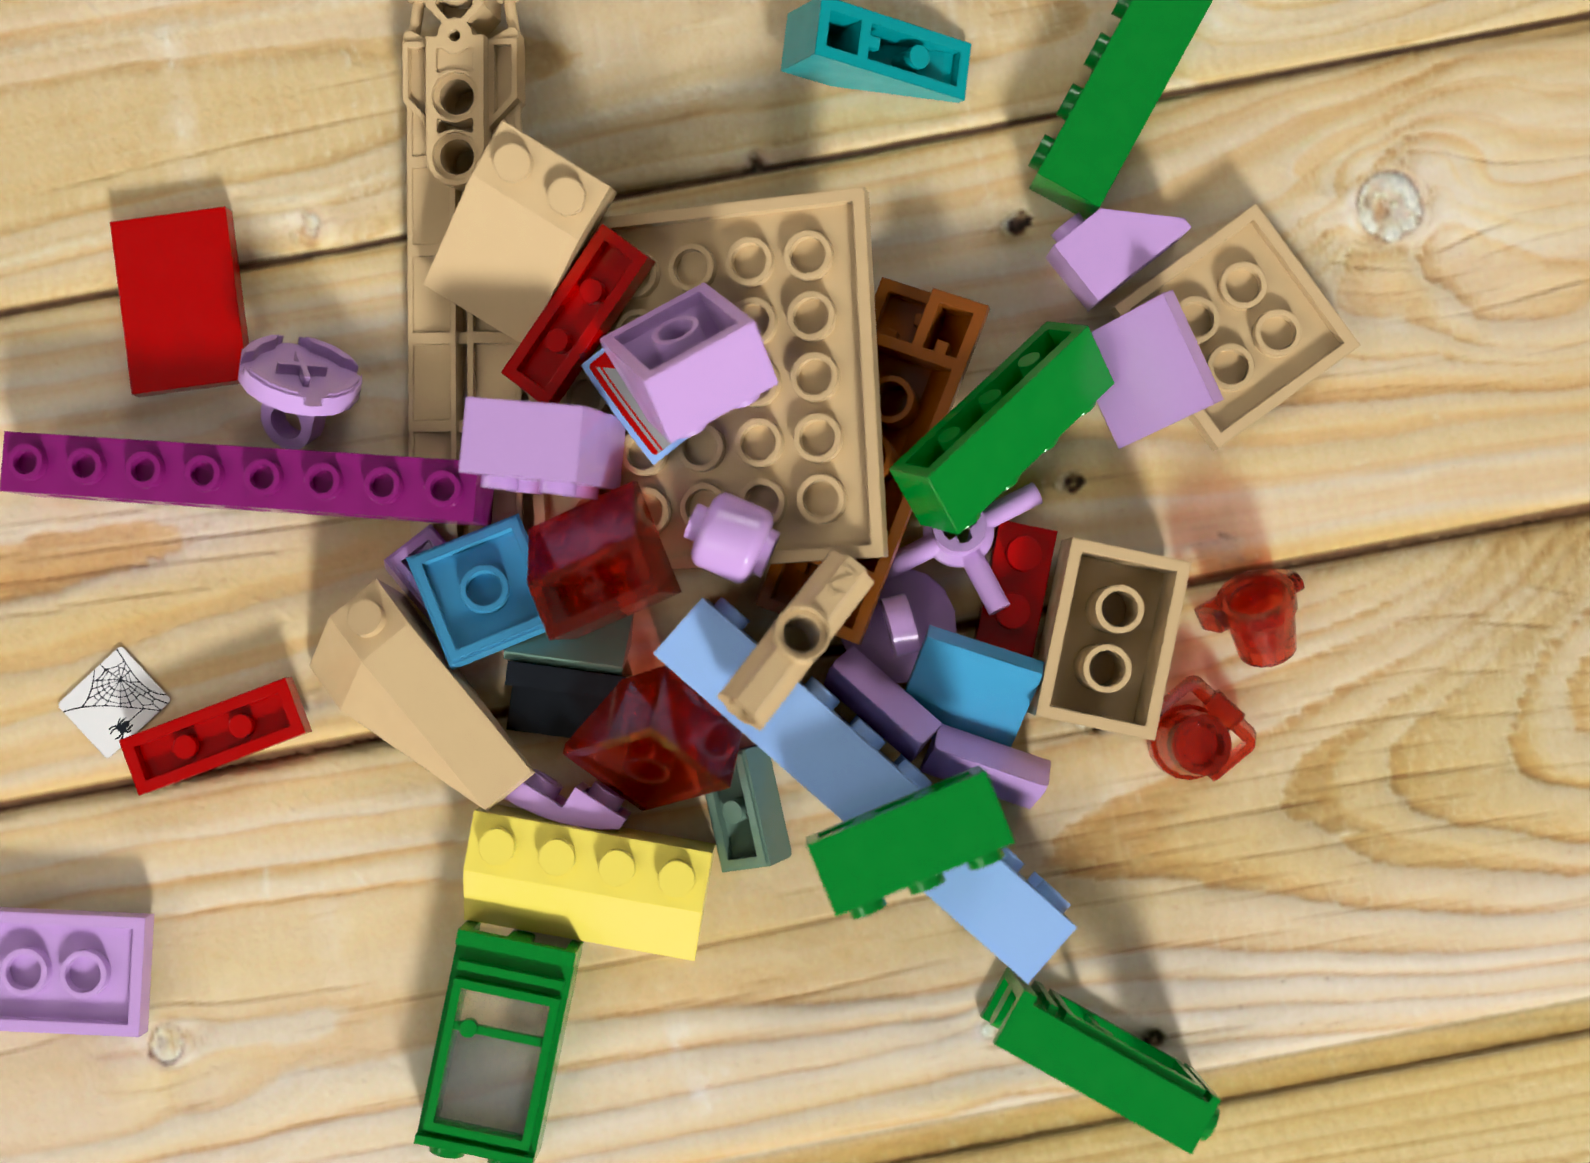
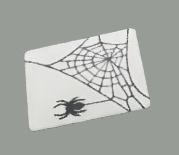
M118 647L59 702L58 706L103 756L110 758L121 748L119 740L136 734L170 702V698L123 647Z

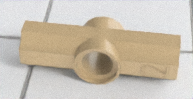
M835 550L829 552L717 695V698L726 706L730 713L743 723L749 724L759 731L765 727L814 661L826 650L830 640L873 586L874 581L867 574L866 568L849 555L840 554ZM792 626L803 630L810 641V650L807 652H797L791 649L785 643L783 628Z

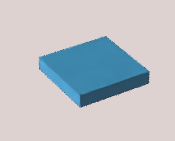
M519 514L406 558L452 670L564 625L559 608Z
M929 625L905 691L941 723L1011 747L1041 681L1045 662Z

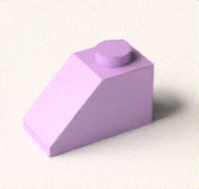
M1100 208L1086 220L1080 213H1077L1061 225L1051 235L1057 243L1054 244L1045 258L1089 312L1178 242L1192 227L1185 218Z

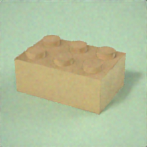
M1075 537L1062 540L1037 660L1045 662L1044 672L1027 713L1155 741L1192 562Z

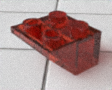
M633 480L599 496L598 500L592 499L529 528L527 585L549 640L577 639L682 593L638 481Z

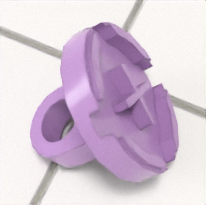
M269 335L255 339L242 349L238 381L246 393L262 403L261 422L270 439L280 447L295 450L303 448L321 435L325 426L326 416L350 410L359 400L362 386V375L357 374L359 366L350 355L336 346L310 337H299L298 344L282 343L283 336ZM285 412L297 415L301 424V430H297L290 425L286 419Z
M910 569L885 582L862 644L858 645L842 638L841 641L846 651L850 647L855 646L893 681L905 683L909 680L929 625L956 633L955 609L944 588L928 574Z

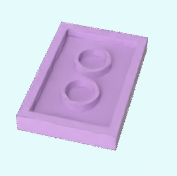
M0 907V1031L140 1037L148 1032L154 914Z

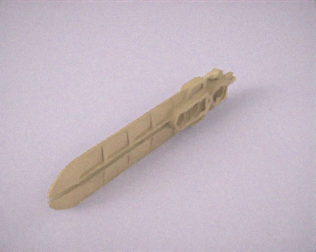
M407 0L408 3L412 4L409 30L404 33L402 42L403 102L407 105L409 457L460 460L464 420L463 345H467V397L523 401V390L501 373L520 343L468 311L467 332H463V308L423 284L469 178L501 121L507 122L522 132V108L525 106L524 36L520 33L516 3L520 0ZM501 4H504L507 29L488 39L489 34L501 23ZM424 7H427L442 22L437 36H426V38L420 36ZM473 91V104L469 110L463 114L456 115L455 106L459 97L464 93ZM473 150L474 160L472 166L465 173L457 175L455 165L458 157L465 151ZM494 489L491 524L519 514L523 523V493ZM410 522L412 538L430 524L446 542L463 536L464 525ZM468 525V532L470 533L486 526Z

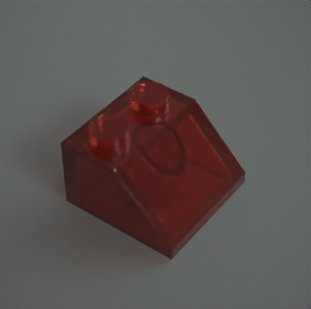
M664 665L622 679L566 742L563 755L641 811L731 788L742 732L668 666Z

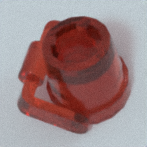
M1261 569L1247 571L1225 582L1218 591L1217 596L1194 608V612L1203 630L1217 633L1229 631L1237 654L1244 663L1260 668L1273 667L1290 659L1297 650V593L1304 590V582L1300 575L1292 570Z
M1191 675L1182 680L1164 696L1155 741L1147 739V746L1150 757L1156 766L1169 776L1193 780L1207 775L1215 782L1254 750L1257 733L1244 719L1245 713L1220 689L1215 691L1201 677ZM1191 691L1203 702V707L1185 703L1175 704ZM1230 730H1232L1242 740V742L1239 743L1233 749L1229 733Z

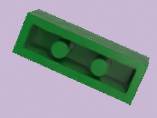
M979 765L806 837V846L835 916L838 917L849 912L852 919L863 918L887 906L884 897L905 888L909 889L911 895L931 890L946 881L944 872L967 863L969 870H977L989 866L1005 856L1002 848L1016 843L986 770Z

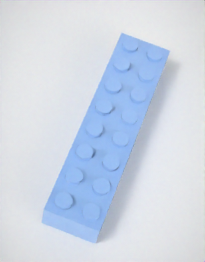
M722 597L715 604L709 599L701 598L653 653L842 821H846L932 784L928 777L902 754L893 762L881 752L880 749L886 741L858 715L850 723L834 710L840 703L839 699L813 676L805 684L801 680L797 683L765 727L760 731L749 724L743 723L730 713L726 706L717 698V695L757 646L758 642L743 630L750 620ZM1007 846L1002 848L1005 856L989 866L977 870H969L967 863L944 872L946 881L924 893L1027 984L1077 928L1064 914L1071 904L1035 871L1028 879L1022 876L1018 871L1025 864Z

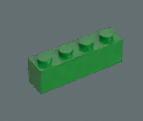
M1118 0L1111 14L1121 19L1112 37L1102 32L1098 36L1083 64L1093 70L1084 88L1073 83L1056 113V116L1065 120L1057 138L1054 139L1045 134L1028 164L1030 168L1038 171L1029 187L1030 190L1074 214L1080 213L1085 220L1100 208L1213 0Z
M1050 321L1044 323L889 468L920 525L957 535L971 527L978 521L981 513L1003 491L1011 488L1018 482L1020 475L1042 453L1049 451L1057 444L1059 437L1079 417L1087 414L1094 408L1096 401L1114 384V381L1089 326Z

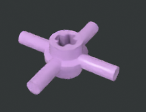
M1031 482L993 501L981 513L978 521L970 527L967 542L959 543L957 536L949 540L946 537L948 532L923 526V537L897 550L886 581L935 558L946 566L964 567L989 615L1007 608L1010 602L985 555L990 550L994 539V527L1043 503L1037 487Z

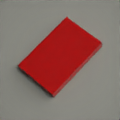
M223 206L110 222L131 395L147 397L240 384L238 372L241 352L249 344L232 211Z

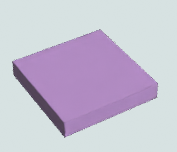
M1173 290L1158 295L1091 332L1114 381V384L1097 400V403L1118 449L1224 400Z

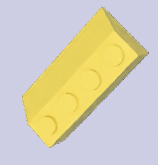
M496 805L489 811L479 807L473 813L463 868L464 920L695 961L716 844L621 827L620 829L577 827L538 816L525 809Z

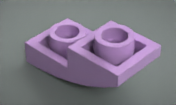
M533 769L535 774L504 798L538 816L583 828L620 829L631 815L630 811L621 806L625 798L602 782L595 781L592 787L581 782L566 799L559 794L563 788L562 785L537 769Z

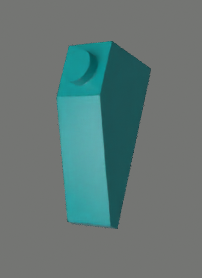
M811 0L787 14L781 71L833 87L960 103L965 101L971 43L840 0Z

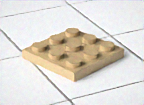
M1257 204L1250 207L1110 310L1113 316L1118 318L1162 293L1174 291L1224 399L1188 417L1212 451L1222 447L1361 346Z

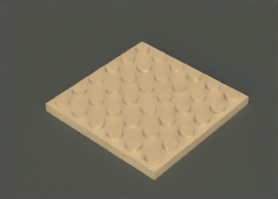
M864 187L603 217L593 236L601 224H604L656 262L607 334L705 282L755 320L779 384L761 393L754 403L743 408L732 409L712 420L704 430L686 439L655 465L652 464L626 430L620 491L599 489L598 500L570 498L544 493L542 495L533 494L535 549L545 578L702 569L696 566L691 558L694 541L684 538V533L697 504L699 503L709 508L715 497L725 492L771 512L773 516L772 529L779 531L780 536L768 564L823 561L831 550H835L843 555H849L853 559L888 557L869 192ZM601 343L599 344L595 352L592 354V356L603 348ZM583 369L559 402V404L585 406L615 416ZM528 394V402H538Z

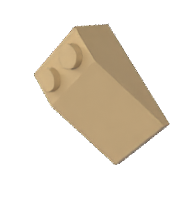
M502 120L469 178L423 284L521 343L586 248L617 192L604 182Z

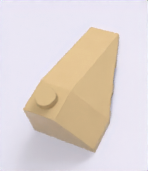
M376 578L329 616L309 666L342 712L487 811L491 810L535 774V771L460 669L452 670L440 642L403 593Z

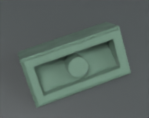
M554 597L564 625L504 649V659L622 675L631 647L634 612L629 607Z
M757 745L697 758L722 873L772 866L791 856V846L771 757Z

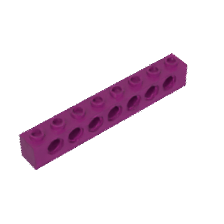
M4 431L0 491L34 497L471 526L491 525L494 489L480 487V475L459 472L460 460L10 431Z

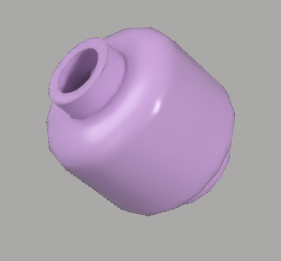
M725 492L715 497L709 508L699 503L697 504L686 527L684 538L694 541L691 558L696 566L729 581L741 584L746 582L752 574L762 577L775 549L780 532L772 529L773 516L770 511Z

